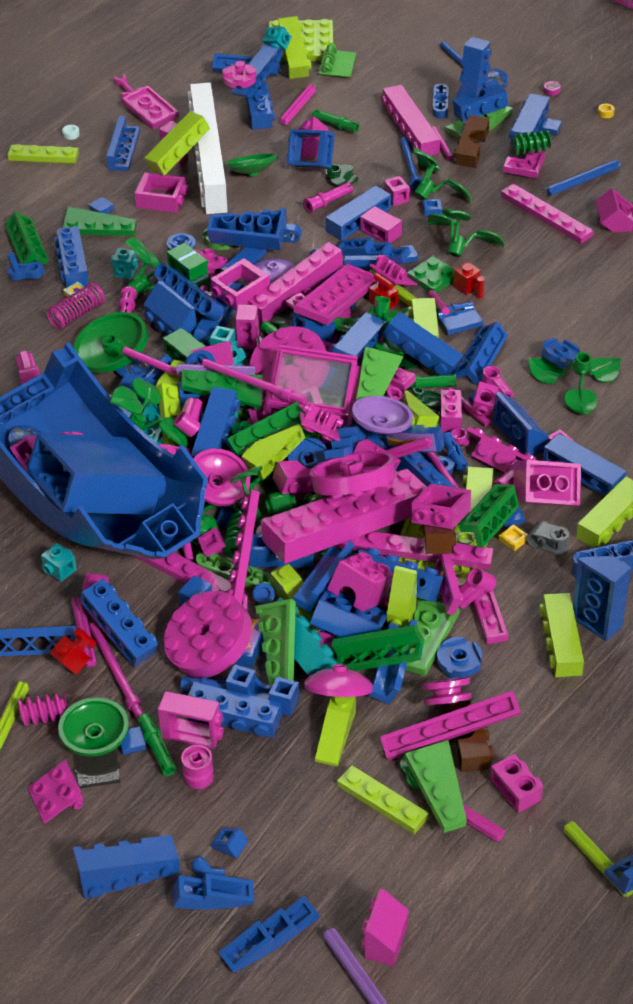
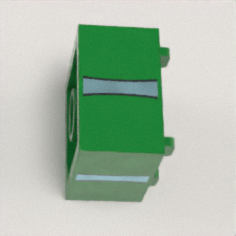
M186 243L167 251L168 266L179 271L199 288L205 285L209 290L210 279L208 278L207 259Z

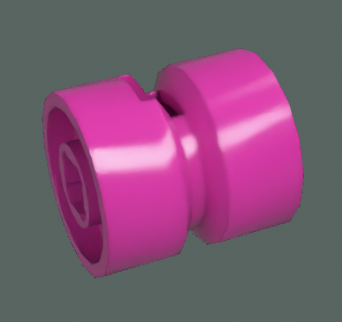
M191 745L186 748L181 756L184 782L192 789H203L209 786L214 778L211 751L203 745Z

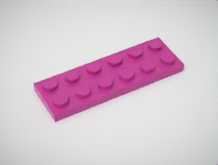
M346 264L299 301L294 307V312L301 314L305 318L316 320L320 324L328 325L369 291V287L378 283L373 279L375 274Z

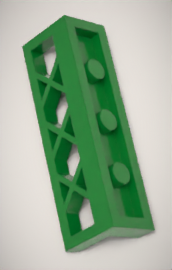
M14 211L5 223L19 262L26 264L36 260L47 265L49 259L33 220Z
M495 484L459 523L460 532H474L477 548H483L519 508L514 484Z
M416 625L342 637L332 641V647L338 656L337 664L344 665V660L353 658L352 662L346 664V669L354 671L419 661L422 657L424 638ZM415 648V653L405 654L409 649ZM395 651L391 657L384 658L389 652ZM369 655H375L369 661H363Z

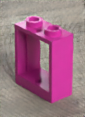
M144 172L135 191L136 208L177 213L179 207L183 205L184 196L188 193L185 177L164 176ZM151 190L172 191L174 193L173 195L151 193Z
M242 259L211 278V293L237 311L238 305L249 304L248 301L270 285V275L246 259ZM239 278H243L250 283L237 292L228 287V285Z
M430 484L412 502V523L453 529L471 510V490Z
M165 691L158 708L161 737L215 749L217 741L222 740L224 727L221 726L223 713L220 712L219 702ZM177 715L209 722V725L177 718Z

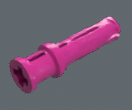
M346 182L325 193L319 192L312 198H305L303 200L305 210L311 214L315 209L324 208L329 202L352 193L353 187H347L351 183Z
M124 287L121 289V299L118 305L120 312L131 313L135 308L134 299L137 297V291L132 287Z

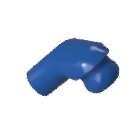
M198 856L192 862V869L200 879H203L206 873L225 876V868H211L204 857Z

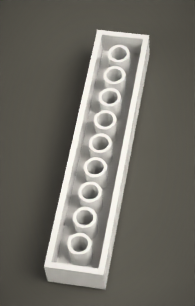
M211 83L190 84L191 91H188L189 112L203 115L210 127V130L194 145L202 207H205L206 214L226 213V182Z

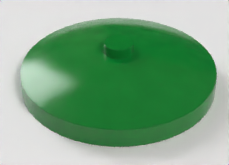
M130 312L109 313L85 326L78 334L73 348L90 372H111L135 360L122 353L124 347L131 348L140 353L143 351L148 341V330L143 320L136 314Z

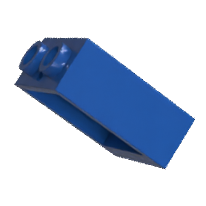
M290 129L287 165L308 168H331L335 133L326 130ZM303 137H319L317 162L300 161Z

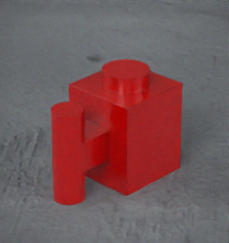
M466 262L454 270L453 287L466 296L476 291V297L481 299L484 297L485 278L480 276L481 270Z
M376 273L373 279L378 283L369 287V302L374 305L377 296L388 297L390 299V310L398 305V290L394 288L392 282Z
M79 627L74 630V635L77 637L74 642L64 635L50 651V654L75 675L91 659L83 651L85 647L94 648L96 646V641Z

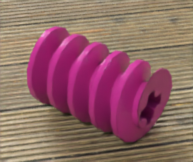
M65 691L61 699L57 693H54L53 700L50 699L48 694H45L44 701H41L40 697L36 695L34 703H32L30 697L26 698L25 704L18 698L21 721H23L26 727L29 726L30 719H32L34 725H38L39 718L42 719L44 724H47L48 718L51 717L54 723L57 721L58 715L61 718L67 710Z

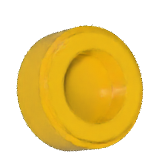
M601 104L598 106L597 114L601 118H611L614 116L615 108L611 104Z

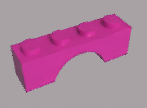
M296 460L278 461L272 478L282 494L314 492L310 478V468L303 466Z

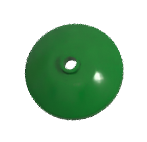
M262 153L238 157L226 161L225 166L237 173L248 174L249 177L259 175L258 172L267 169L275 162L277 154Z
M99 697L83 699L71 705L61 716L58 725L59 736L64 746L73 753L82 756H99L113 751L125 740L129 730V721L125 710L118 703Z

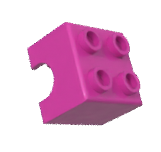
M363 552L338 563L327 589L338 596L340 591L344 592L345 586L348 590L352 588L356 594L353 607L361 612L384 602L394 574L389 571L390 568L388 566L374 562L369 554Z

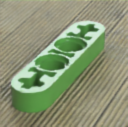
M203 552L199 553L196 557L197 565L229 581L230 573L234 570L235 564H232V559L215 553L207 557ZM223 566L230 567L228 571L219 570ZM248 566L247 574L249 576L245 580L244 588L254 590L261 583L271 585V574Z

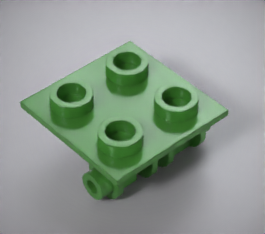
M330 43L327 45V49L324 50L318 74L351 78L357 53L338 51L335 44Z

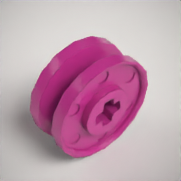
M450 678L421 684L422 690L433 691L432 696L424 698V705L447 704L472 699L471 692H461L460 688L470 684V678Z

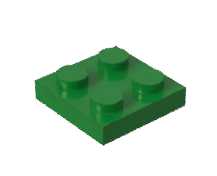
M432 256L408 271L407 277L426 291L433 290L437 293L454 282L455 269Z

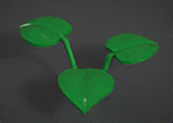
M415 147L413 148L414 153L417 154L418 166L427 167L422 181L415 190L418 196L426 200L431 192L435 193L441 186L449 185L452 189L466 196L471 203L472 199L468 191L455 181L450 179L444 180L436 187H433L434 182L429 180L433 170L439 172L442 170L438 167V163L433 157Z
M442 208L444 215L431 213L428 216L427 225H450V243L447 253L452 256L461 257L463 248L468 247L473 237L496 243L504 248V241L498 234L484 230L472 232L465 242L464 237L459 236L458 232L460 220L470 221L472 218L466 212Z
M132 237L124 244L133 249L145 263L134 277V280L128 284V287L136 289L138 296L143 291L147 293L155 287V285L149 287V284H151L149 278L154 275L156 267L161 264V260L154 253H149L145 245L138 238ZM149 264L155 267L147 276L142 275Z
M377 296L374 307H370L368 314L372 315L374 313L375 317L386 321L384 332L387 328V323L399 312L408 317V308L389 312L390 299L384 296ZM336 318L333 320L335 329L342 333H347L350 326L353 327L356 321L353 318ZM385 338L384 342H378L375 345L377 350L396 355H406L403 350Z
M579 352L576 354L575 360H571L570 364L562 371L561 368L555 366V363L547 359L529 358V369L532 376L544 384H554L557 377L562 378L573 366L574 372L580 375L579 390L571 389L567 391L564 402L569 409L584 415L592 413L597 405L596 394L592 390H582L584 374L588 372L590 376L594 375L597 381L610 383L617 378L621 364V358L592 359L590 354Z
M135 378L132 381L134 391L128 387L119 386L113 392L110 404L118 405L130 412L129 418L142 431L159 423V428L165 435L180 446L183 445L187 448V436L173 425L174 419L166 417L163 420L160 418L145 425L146 419L141 414L148 401L154 405L159 404L161 401V395L154 385L142 378ZM137 395L144 398L143 404L138 400Z
M257 466L236 475L230 480V484L241 481L245 495L248 497L249 492L245 479L251 475H257L263 467ZM272 471L264 480L260 477L252 480L249 486L250 492L256 484L275 482L272 478L274 472ZM213 504L205 506L203 514L218 506ZM235 504L230 505L237 512H244V509H239ZM258 506L255 519L256 521L263 518Z

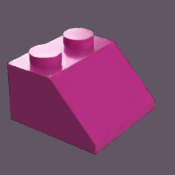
M611 188L596 200V210L600 216V224L612 232L633 231V205Z

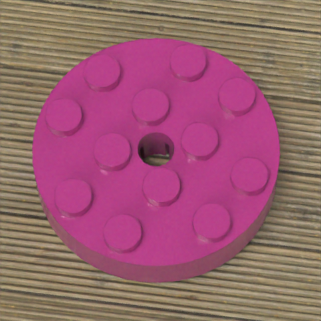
M303 327L280 328L260 341L252 354L250 366L255 367V375H262V380L269 383L274 353L277 354L279 344L328 351L320 337L309 329ZM282 354L277 386L281 388L287 387L295 392L314 385L319 389L328 376L330 361ZM262 389V391L264 392V396L266 397L267 391Z
M380 451L358 452L341 458H332L319 463L310 470L313 491L321 495H330L332 499L340 498L346 494L356 497L363 495V491L389 486V482L397 474L393 455Z
M209 591L194 595L173 613L164 635L166 655L187 676L202 678L217 675L231 667L247 648L252 633L251 617L244 606L229 593Z

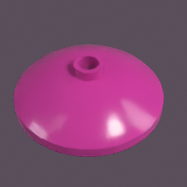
M207 449L194 457V461L208 478L204 496L206 502L217 506H229L243 499L245 492L241 481L230 484V480L233 477L248 470L245 463L237 455L223 449ZM250 476L245 479L247 489L250 486Z
M334 664L333 668L322 669L309 676L304 681V688L310 692L326 696L355 697L370 694L373 691V684L359 672L346 669V665Z

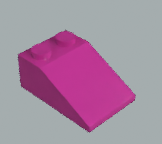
M538 460L515 461L513 484L518 503L580 506L581 464Z

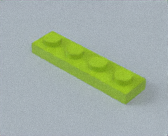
M16 144L11 145L8 152V160L76 164L79 148Z
M161 383L157 386L161 395V401L159 402L160 416L163 420L166 417L175 420L181 413L178 386ZM162 432L164 445L180 446Z
M352 765L337 780L338 787L413 834L428 820V812Z

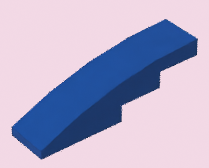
M372 237L341 240L337 246L342 250V256L385 255L394 263H404L411 253L409 247L393 248L390 242L374 243Z
M358 423L339 428L340 441L335 439L331 441L332 448L324 451L325 459L341 458L353 453L358 443L367 437L369 431Z
M303 896L287 910L284 911L280 908L263 923L258 920L222 949L219 954L233 973L276 950L305 930L321 916L307 898Z

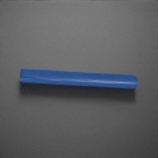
M613 160L546 188L547 194L549 196L555 195L621 167L619 160Z

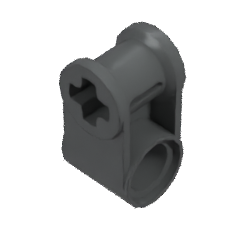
M537 521L527 536V542L534 548L542 549L555 555H564L569 550L567 540L570 534L564 527L555 526L545 521Z

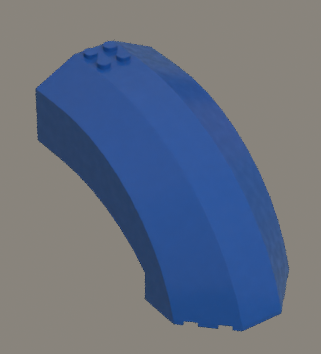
M67 343L63 349L52 351L44 373L0 397V478L35 516L71 541L147 559H164L200 535L201 516L203 515L204 496L208 478L183 445L179 446L175 455H173L148 437L117 405L110 404L111 397L99 384L71 344ZM27 425L37 428L42 433L79 432L91 436L125 437L165 477V493L162 498L157 500L153 515H96L93 513L88 515L82 506L77 508L74 515L70 512H63L49 495L28 475L11 451V445L7 442L11 430L17 426Z

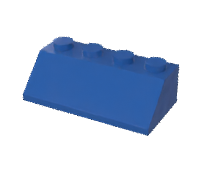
M614 556L580 557L578 559L573 599L575 620L604 641H607L623 627L632 567Z

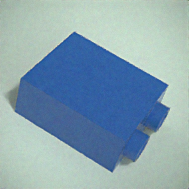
M37 433L27 472L63 512H76L77 508L82 506L86 513L153 515L157 500L163 497L166 490L165 477L127 438Z

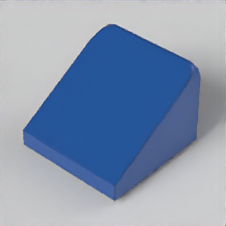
M222 828L212 842L211 847L226 855L237 858L248 843V839L240 828Z

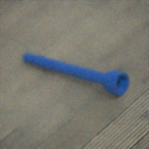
M402 137L400 142L410 173L409 186L415 191L422 181V177L417 175L407 139Z

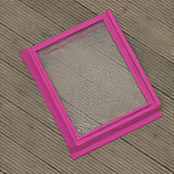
M279 344L277 354L274 353L269 383L281 388H290L295 393L307 397L306 404L309 405L311 403L320 407V409H324L323 416L326 411H329V415L333 413L343 419L342 427H345L352 422V407L355 403L361 367L357 366L358 356ZM267 391L262 416L269 417L271 416L272 408L284 409L294 404L295 401L289 402L282 399L281 396ZM298 403L301 409L303 410L304 405Z

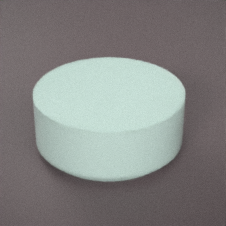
M67 125L62 129L65 139H76L80 135L79 128L76 125Z

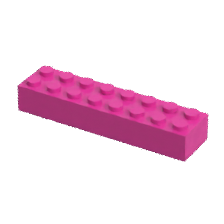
M408 469L396 472V477L389 482V486L363 491V495L356 497L346 494L340 498L332 499L328 496L263 519L262 541L286 564L411 518L412 502L427 486Z

